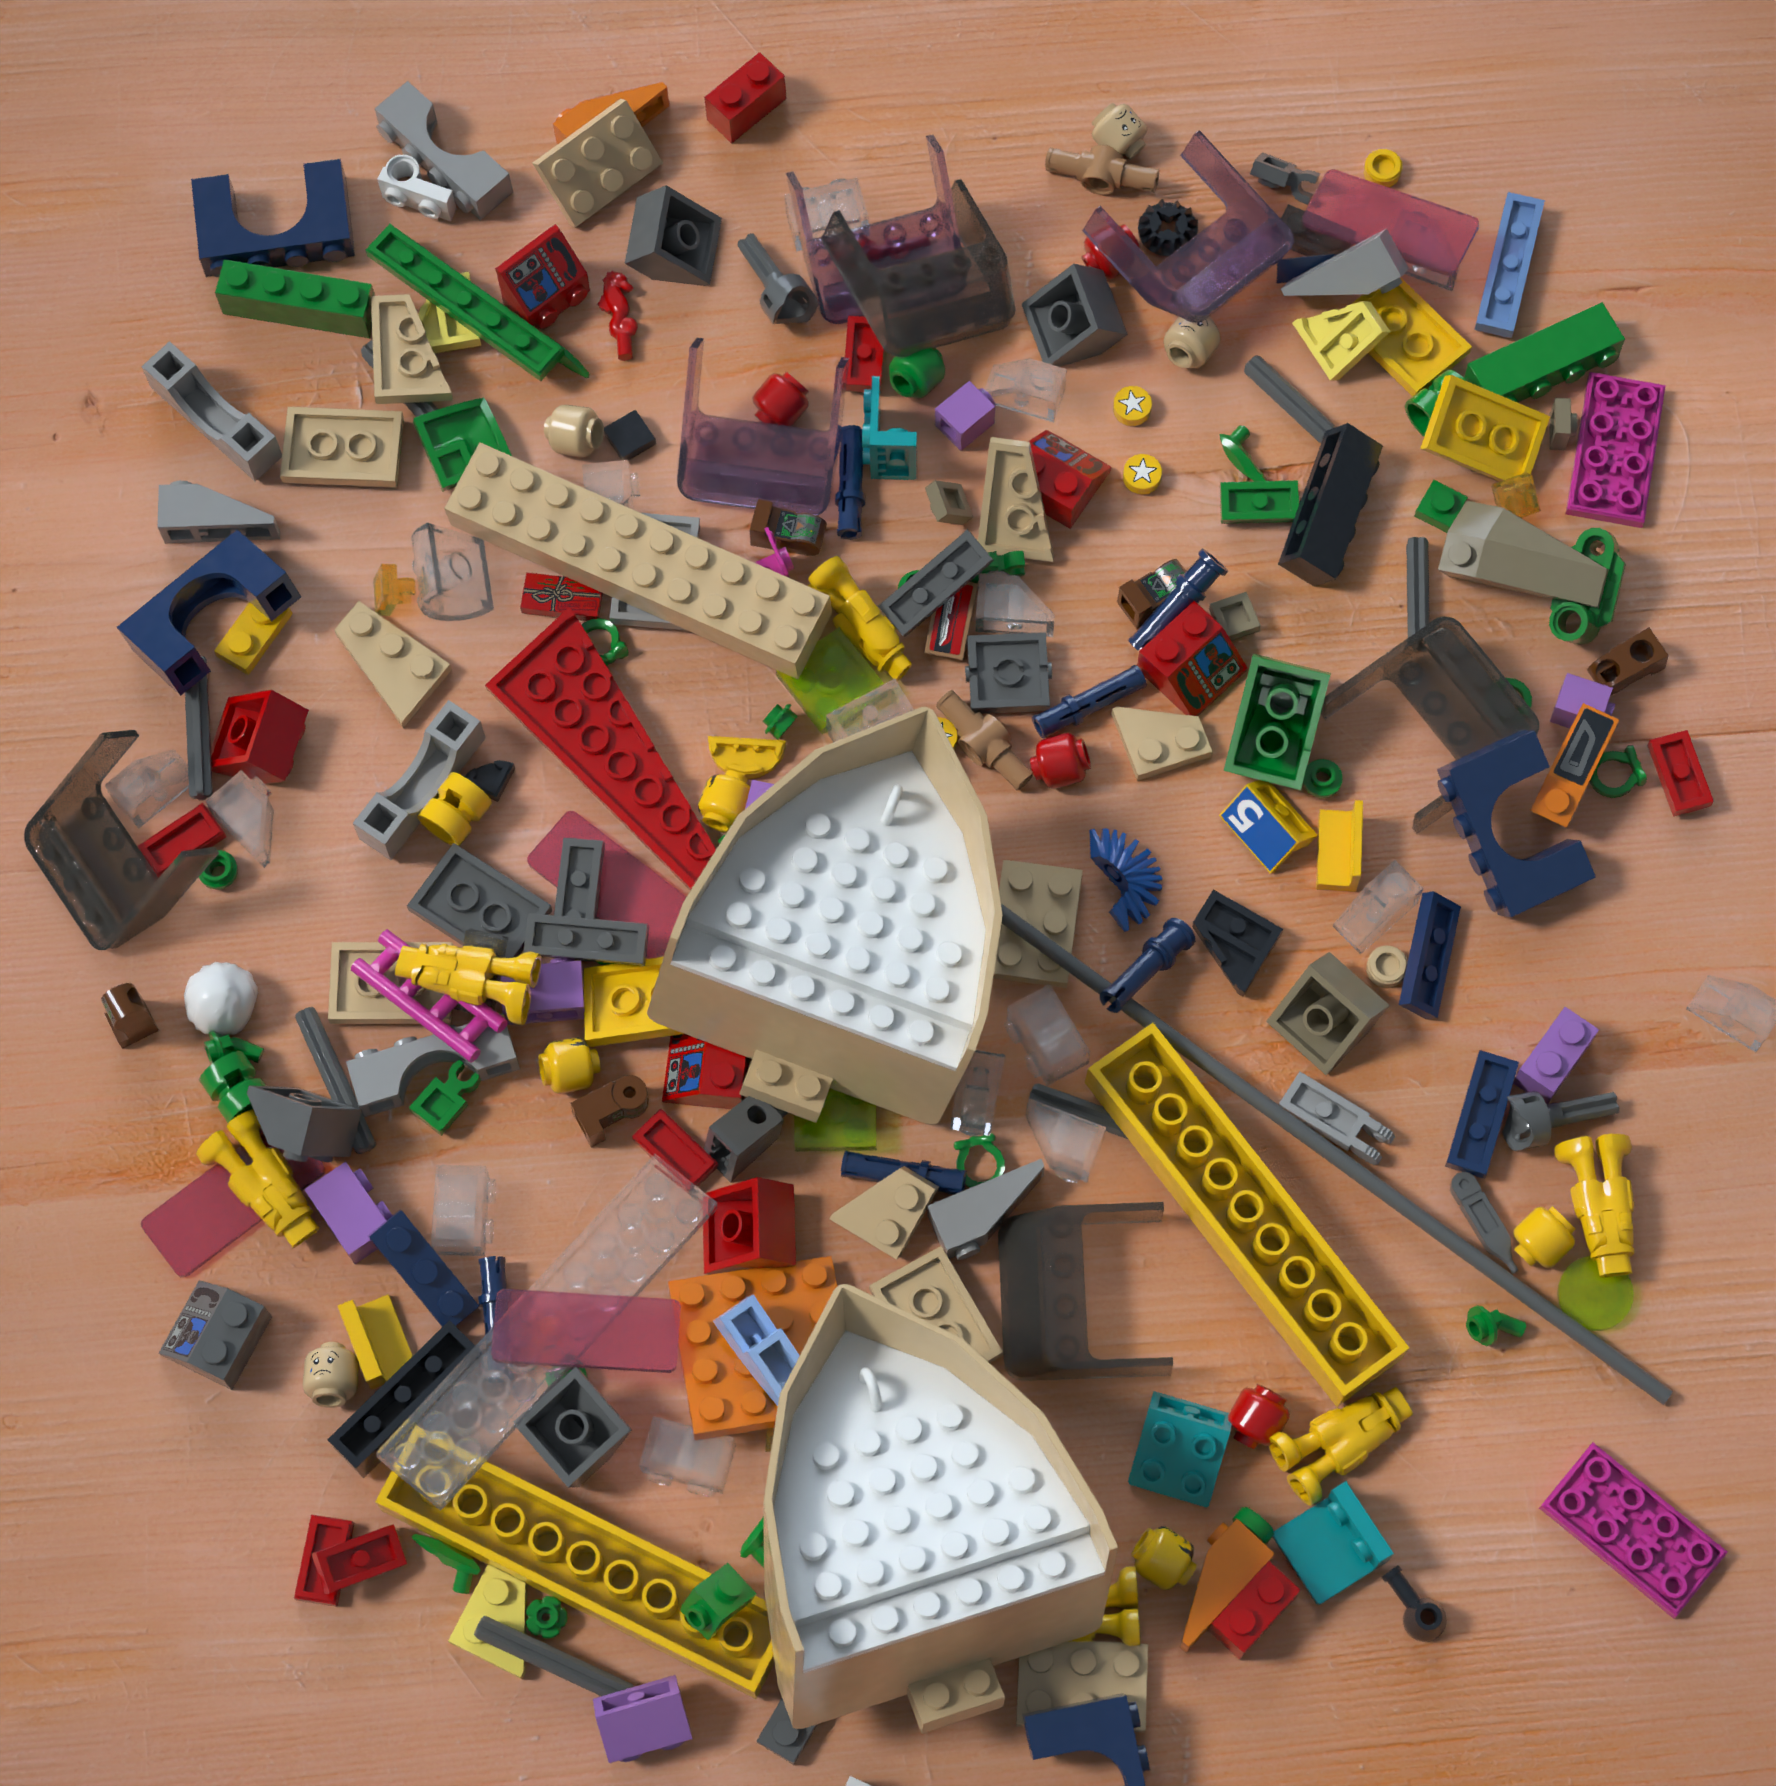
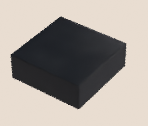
M636 409L604 427V435L623 463L656 445V438Z

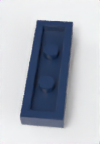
M1435 891L1422 893L1399 1000L1400 1006L1424 1019L1438 1018L1461 906Z
M1479 1050L1445 1167L1468 1172L1485 1179L1507 1106V1097L1510 1095L1518 1068V1061Z
M402 1210L397 1211L368 1235L369 1239L441 1327L449 1320L456 1326L479 1307L478 1303Z

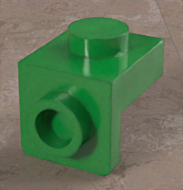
M726 1563L692 1589L680 1610L685 1615L688 1623L709 1640L715 1636L723 1623L752 1602L756 1592L729 1563Z

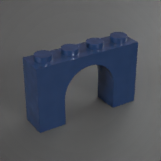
M341 159L303 164L307 193L306 210L295 226L276 235L255 234L246 230L238 223L235 191L229 174L191 179L199 260L205 276L219 277L224 260L267 267H301L309 262L324 260L338 262L346 257L355 256L347 181Z
M236 530L118 625L117 629L133 652L181 696L211 672L197 649L185 638L188 625L199 611L221 599L242 598L253 604L270 621H273L299 600L301 595L288 574L239 530Z
M1520 730L1437 769L1440 780L1437 782L1439 791L1446 802H1451L1456 814L1453 817L1456 831L1462 839L1467 840L1472 852L1468 855L1470 864L1478 876H1482L1487 890L1484 891L1486 902L1493 912H1497L1500 916H1516L1596 878L1580 840L1566 839L1530 857L1516 859L1507 854L1494 837L1491 817L1499 796L1511 785L1550 767L1535 730Z
M1121 1693L1022 1714L1030 1755L1033 1760L1075 1751H1094L1107 1756L1116 1764L1121 1772L1125 1786H1146L1143 1772L1150 1771L1145 1745L1137 1746L1134 1728L1141 1727L1136 1701L1128 1702L1126 1694Z

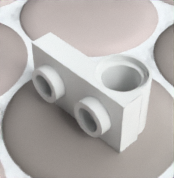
M403 154L394 156L382 168L377 180L382 198L397 207L405 205L414 208L431 219L442 218L448 221L452 220L457 210L453 191L422 180L419 165L413 157ZM402 177H411L406 181H398Z

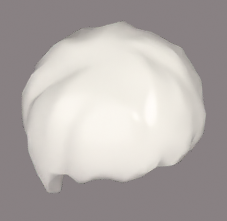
M214 962L211 965L202 966L198 973L191 976L186 985L184 1000L188 1020L194 1023L196 1030L204 1034L215 1031L223 1036L235 1035L241 1032L251 1017L258 994V987L253 980L252 974L236 964Z

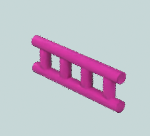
M388 929L383 931L378 938V942L386 949L373 963L369 965L363 959L358 958L351 966L353 973L470 1063L474 1062L481 1053V1050L472 1043L489 1026L497 1033H501L508 1024L507 1019L486 1003L474 1005L462 1001L459 1002L446 994L428 1010L413 998L422 988L421 986H415L411 983V979H407L399 988L387 979L383 974L398 960L402 946H409ZM458 1003L475 1015L460 1033L442 1021Z

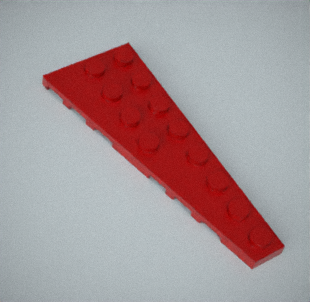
M568 607L485 686L540 743L691 891L716 851V848L597 652L590 637L579 622L575 612Z

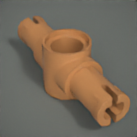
M1095 145L1091 148V152L1082 151L1081 154L1050 147L1045 161L1046 171L1077 176V180L1081 181L1082 186L1086 190L1097 195H1109L1113 192L1114 188L1122 189L1123 186L1155 193L1159 181V169L1128 164L1127 159H1123L1122 154L1117 152L1115 148L1107 145Z
M953 690L948 691L937 702L936 707L958 729L957 734L960 737L958 740L960 747L975 764L982 766L985 763L989 768L994 767L1016 791L1020 790L1031 780L1033 772L1011 751L1012 745L1009 743L1011 737L998 719L991 714H987L985 717L980 712L975 714Z

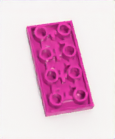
M1589 372L1566 515L1638 528L1643 527L1666 385Z
M1593 1442L1539 1507V1509L1673 1619L1677 1617L1728 1553Z

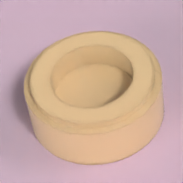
M1378 947L1368 958L1366 964L1367 975L1379 987H1395L1405 977L1408 963L1407 958L1396 947Z

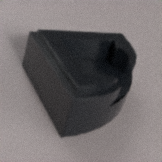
M498 760L470 770L465 777L482 789L490 799L498 802L515 770V765L508 761Z

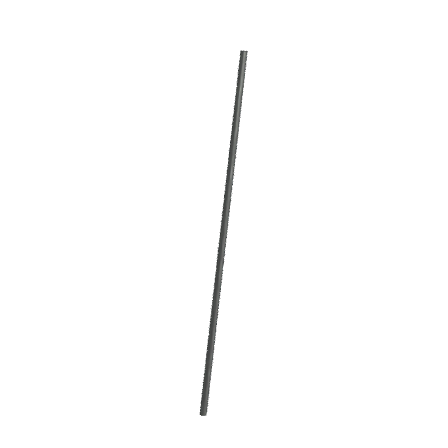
M1001 904L1003 914L1001 923L1089 988L1100 995L1103 990L1112 984ZM1113 996L1109 1000V1002L1112 1004L1116 1000V997ZM1131 998L1123 1006L1122 1012L1144 1028L1154 1023L1177 1052L1662 1405L1672 1395V1390Z

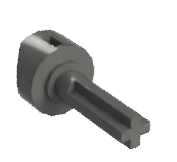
M750 233L746 239H740L737 246L764 284L765 290L761 294L760 305L772 324L808 322L817 311L818 300L804 278L799 274L793 273L783 275L754 234Z
M1535 1091L1511 1095L1507 1097L1511 1105L1502 1133L1507 1145L1514 1151L1545 1146L1550 1141L1551 1128L1618 1114L1620 1107L1616 1103L1617 1095L1614 1092L1550 1104H1546L1543 1097Z

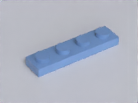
M1511 192L1507 193L1474 330L1512 338L1545 200Z

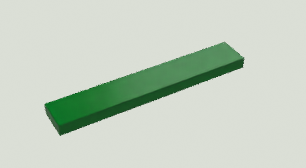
M389 224L366 248V254L370 259L540 382L565 355L563 347L392 224Z

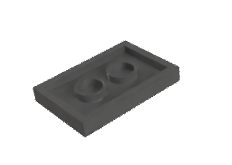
M455 843L452 844L407 905L411 913L462 946L473 945L475 947L494 949L496 957L499 958L518 957L524 950L528 913L550 915L552 912L550 904Z

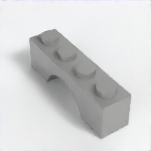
M409 81L405 82L375 108L379 123L377 130L381 136L389 143L395 141L402 148L404 155L413 157L418 165L420 164L427 171V175L433 184L452 190L455 203L463 212L468 213L470 211L479 220H482L513 193L509 173L484 150L470 155H454L441 150L432 142L431 137L437 125L433 103Z
M170 341L142 366L150 387L254 481H257L282 458L276 437L250 413L243 414L231 406L210 385L198 367Z
M448 700L426 728L420 749L407 771L388 790L376 792L353 822L359 839L389 860H392L421 823L417 815L430 799H438L440 797L438 788L451 772L459 773L486 737L481 721Z
M468 1024L459 1027L455 1025L449 1026L460 1033ZM488 1026L472 1043L481 1050L479 1057L472 1063L434 1034L421 1039L416 1037L403 1038L396 1041L394 1047L382 1051L368 1049L357 1053L354 1056L355 1059L346 1061L359 1108L362 1110L364 1117L403 1106L407 1087L413 1077L425 1067L435 1063H455L461 1060L465 1067L479 1074L481 1081L519 1070L520 1066L508 1027L506 1026L501 1033H497Z

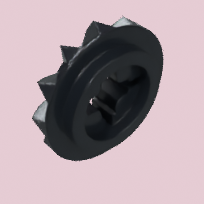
M1161 199L1156 205H1148L1145 212L1140 216L1138 235L1143 245L1151 252L1162 256H1175L1184 253L1194 244L1198 235V220L1192 214L1191 207L1185 208L1178 200L1171 203ZM1164 220L1166 223H1171L1178 220L1175 223V231L1172 232L1167 229L1164 232H1160L1162 227L1161 221Z

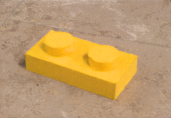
M249 602L214 650L216 657L249 676L292 616L291 609H286L277 618L270 621Z

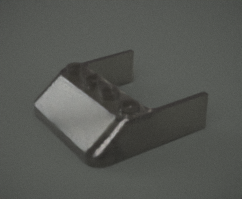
M962 179L954 181L941 207L964 246L962 248L880 269L870 263L840 210L833 212L822 235V243L882 347L891 355L906 357L927 348H938L1006 328L1015 314L1016 307L1007 256Z
M1446 616L1434 619L1326 695L1321 711V716L1326 720L1378 682L1388 680L1398 687L1456 760L1520 730H1535L1536 735H1538L1539 720L1536 714L1458 620ZM1441 795L1418 811L1414 816L1412 826L1416 834L1420 833L1453 809L1451 802H1446Z
M136 730L101 733L28 822L24 831V841L28 851L89 943L97 950L118 948L164 918L219 854L216 847L181 851L158 878L103 796L101 784L139 737Z
M1164 1202L1061 1205L1011 1216L1001 1224L998 1231L1003 1363L1005 1370L1011 1377L1019 1381L1171 1376L1173 1357L1099 1360L1092 1357L1089 1353L1082 1225L1161 1222Z

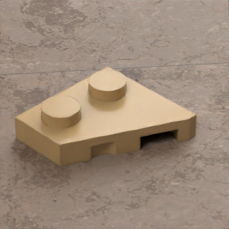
M1124 707L1112 708L1111 715L1137 781L1212 756L1211 746L1198 716Z
M903 1166L834 1212L830 1220L897 1260L903 1254L939 1186Z

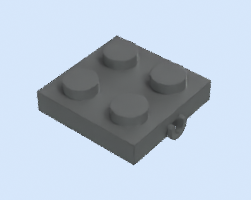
M1046 632L967 636L969 665L965 666V680L970 685L971 710L975 714L978 712L981 714L1037 712L1050 709L1048 679H1052V663L1047 662Z

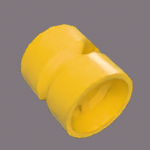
M451 772L438 788L440 797L438 799H430L417 817L421 824L437 838L450 846L453 843L460 846L472 831L470 822L479 821L491 806L492 801L472 781L458 773Z

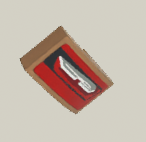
M969 582L931 615L924 653L964 660L978 583Z

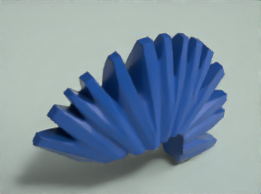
M1103 828L1099 838L1096 830L1091 829L1089 830L1091 859L1121 891V898L1114 904L1109 913L1121 929L1127 932L1129 930L1128 916L1138 925L1143 922L1142 917L1147 919L1150 916L1143 902L1154 906L1158 904L1159 900L1148 891L1162 890V885L1156 883L1162 881V876L1153 875L1161 869L1160 867L1147 868L1157 861L1155 857L1147 859L1151 854L1148 848L1134 858L1132 857L1139 843L1137 839L1124 849L1125 833L1122 832L1118 839L1117 830L1114 829L1110 838L1109 829Z

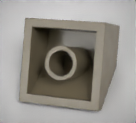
M1328 952L1307 967L1266 1022L1327 1075L1368 1034L1390 1005L1334 955Z

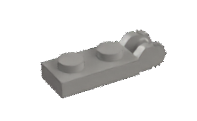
M1300 1071L1279 1103V1106L1321 1136L1346 1151L1350 1149L1357 1157L1373 1165H1378L1382 1156L1375 1148L1356 1138L1361 1129L1363 1128L1368 1135L1385 1144H1391L1395 1138L1390 1129L1369 1117L1370 1113Z

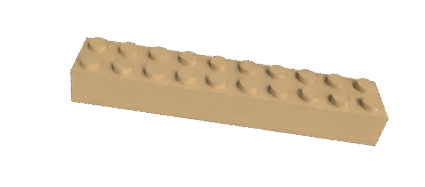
M479 443L444 507L451 526L796 679H799L832 614L831 600L827 594L483 443Z

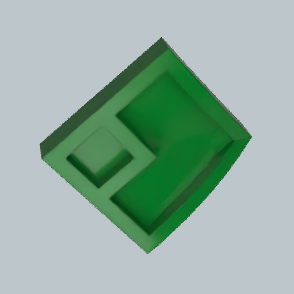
M484 397L447 406L413 418L414 426L442 492L456 487L479 443L512 456Z

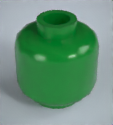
M923 342L908 344L893 358L889 365L891 386L903 397L920 399L927 396L945 376V365L940 351L934 346Z

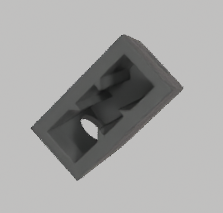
M748 1096L709 1127L704 1150L718 1163L717 1169L731 1183L778 1140L784 1122L783 1117L788 1112Z

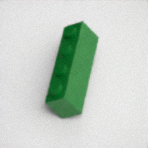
M230 260L223 261L215 295L224 315L370 339L372 331L371 296H375L372 284Z
M1601 302L1468 363L1464 379L1517 403L1529 397L1537 399L1547 394L1555 385L1564 381L1566 384L1573 383L1590 369L1597 366L1605 368L1613 364L1619 358L1625 338L1607 308Z

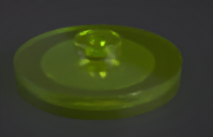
M1587 1256L1574 1261L1564 1271L1558 1283L1557 1297L1561 1310L1590 1331H1603L1618 1325L1626 1317L1633 1304L1634 1291L1628 1275L1607 1278L1599 1277L1597 1261H1592L1591 1257Z

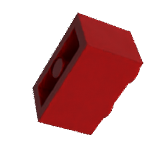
M759 52L704 97L707 121L732 144L786 100L785 75Z
M1268 1561L1211 1623L1208 1631L1240 1660L1296 1599L1301 1590Z

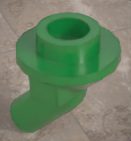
M215 1031L209 1032L210 1040L204 1042L211 1064L221 1057L236 1051H243L249 1060L259 1063L264 1052V1048L241 1038H230L229 1035L223 1036Z
M1477 1305L1468 1311L1466 1328L1474 1340L1482 1345L1489 1346L1497 1340L1498 1329L1521 1338L1525 1332L1526 1323L1500 1313L1498 1309L1490 1312L1484 1307Z

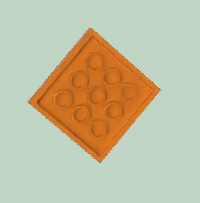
M832 1256L796 1261V1265L791 1267L750 1268L668 1281L694 1441L775 1428L778 1406L744 1366L713 1320L746 1297L754 1294L777 1329L781 1328L800 1355L833 1291L837 1287Z

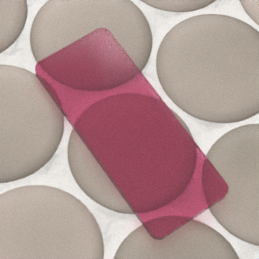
M1335 169L1328 170L1325 173L1302 216L1303 225L1306 228L1355 245L1387 228L1405 262L1445 276H1452L1456 273L1479 229V220L1474 216Z
M574 811L566 812L528 855L527 862L529 867L557 888L563 837L603 841L605 843L597 919L648 924L650 929L646 957L649 959L664 957L670 935L686 896Z
M263 1130L260 1131V1137L266 1148H277L269 1145ZM241 1145L236 1149V1152L246 1165H251L253 1160ZM278 1148V1149L280 1150V1152L282 1153V1155H283L284 1150ZM285 1157L293 1171V1178L301 1191L320 1178L325 1172V1167L321 1161L308 1157L307 1162H301ZM218 1163L141 1221V1227L179 1277L189 1276L262 1221L255 1211L241 1203L240 1199L229 1188L228 1182L230 1181L231 1174Z
M501 1289L496 1295L491 1356L497 1363L672 1373L677 1367L681 1305L675 1299Z

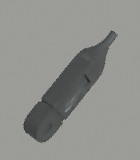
M1468 1172L1457 1173L1450 1183L1452 1196L1457 1204L1460 1205L1461 1211L1485 1250L1507 1264L1512 1274L1516 1273L1519 1270L1512 1259L1511 1239L1507 1229L1485 1193L1481 1191L1482 1188L1476 1178Z

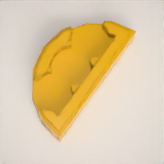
M708 736L710 756L716 766L723 772L728 770L738 772L747 779L760 778L773 771L783 759L787 746L786 740Z

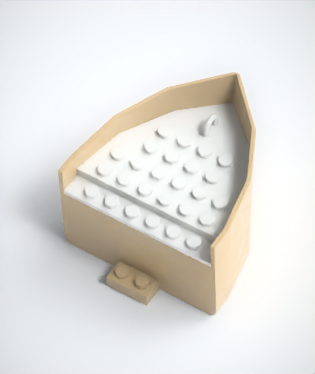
M928 707L917 708L814 750L736 817L683 902L669 938L647 1015L651 1020L660 1025L751 1058L752 1061L739 1093L740 1095L753 1097L770 1104L772 1107L816 1123L829 1088L919 1122L937 1124L976 1050L988 1015L1003 914L987 814L932 709Z
M848 1284L837 1286L780 1393L764 1494V1593L778 1688L791 1724L795 1729L807 1728L907 1695L923 1734L1003 1707L1005 1696L993 1666L1086 1636L1096 1631L1102 1624L1118 1546L1101 1506L1045 1414L963 1338Z

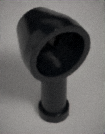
M1397 1565L1381 1578L1385 1583L1388 1582L1406 1607L1403 1615V1625L1406 1632L1413 1639L1420 1642H1430L1437 1639L1445 1630L1447 1622L1443 1607L1432 1599L1420 1598L1401 1573L1402 1569L1400 1566ZM1428 1610L1433 1613L1435 1621L1432 1625H1426L1421 1621V1611Z

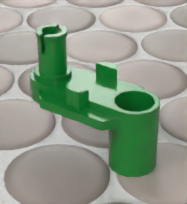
M1601 528L1585 530L1578 537L1576 545L1571 547L1609 570L1599 608L1552 599L1550 609L1552 613L1549 617L1551 632L1558 639L1573 644L1592 642L1597 637L1600 628L1613 622L1626 563L1618 554L1620 549L1616 538L1611 532ZM1603 545H1605V550L1600 555V552L1596 551V548H1601ZM1577 612L1581 618V625L1576 632L1569 634L1566 630V621L1572 613Z

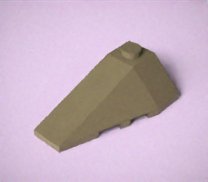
M1472 501L1465 502L1449 528L1438 567L1439 571L1451 578L1566 602H1574L1595 608L1600 606L1609 571L1505 508Z

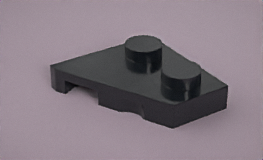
M1214 889L1192 925L1233 988L1242 997L1247 992L1283 932V929Z

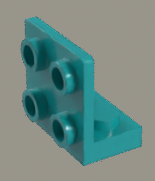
M872 376V389H864L863 465H870L871 479L917 480V432H909L902 428L880 431V376Z
M1153 1391L1128 1483L1132 1486L1208 1507L1232 1424L1228 1421L1229 1413Z
M1346 1481L1332 1489L1326 1499L1275 1530L1273 1536L1278 1547L1317 1605H1321L1381 1567L1394 1554Z

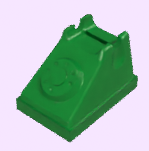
M1253 654L1223 771L1301 790L1331 673Z

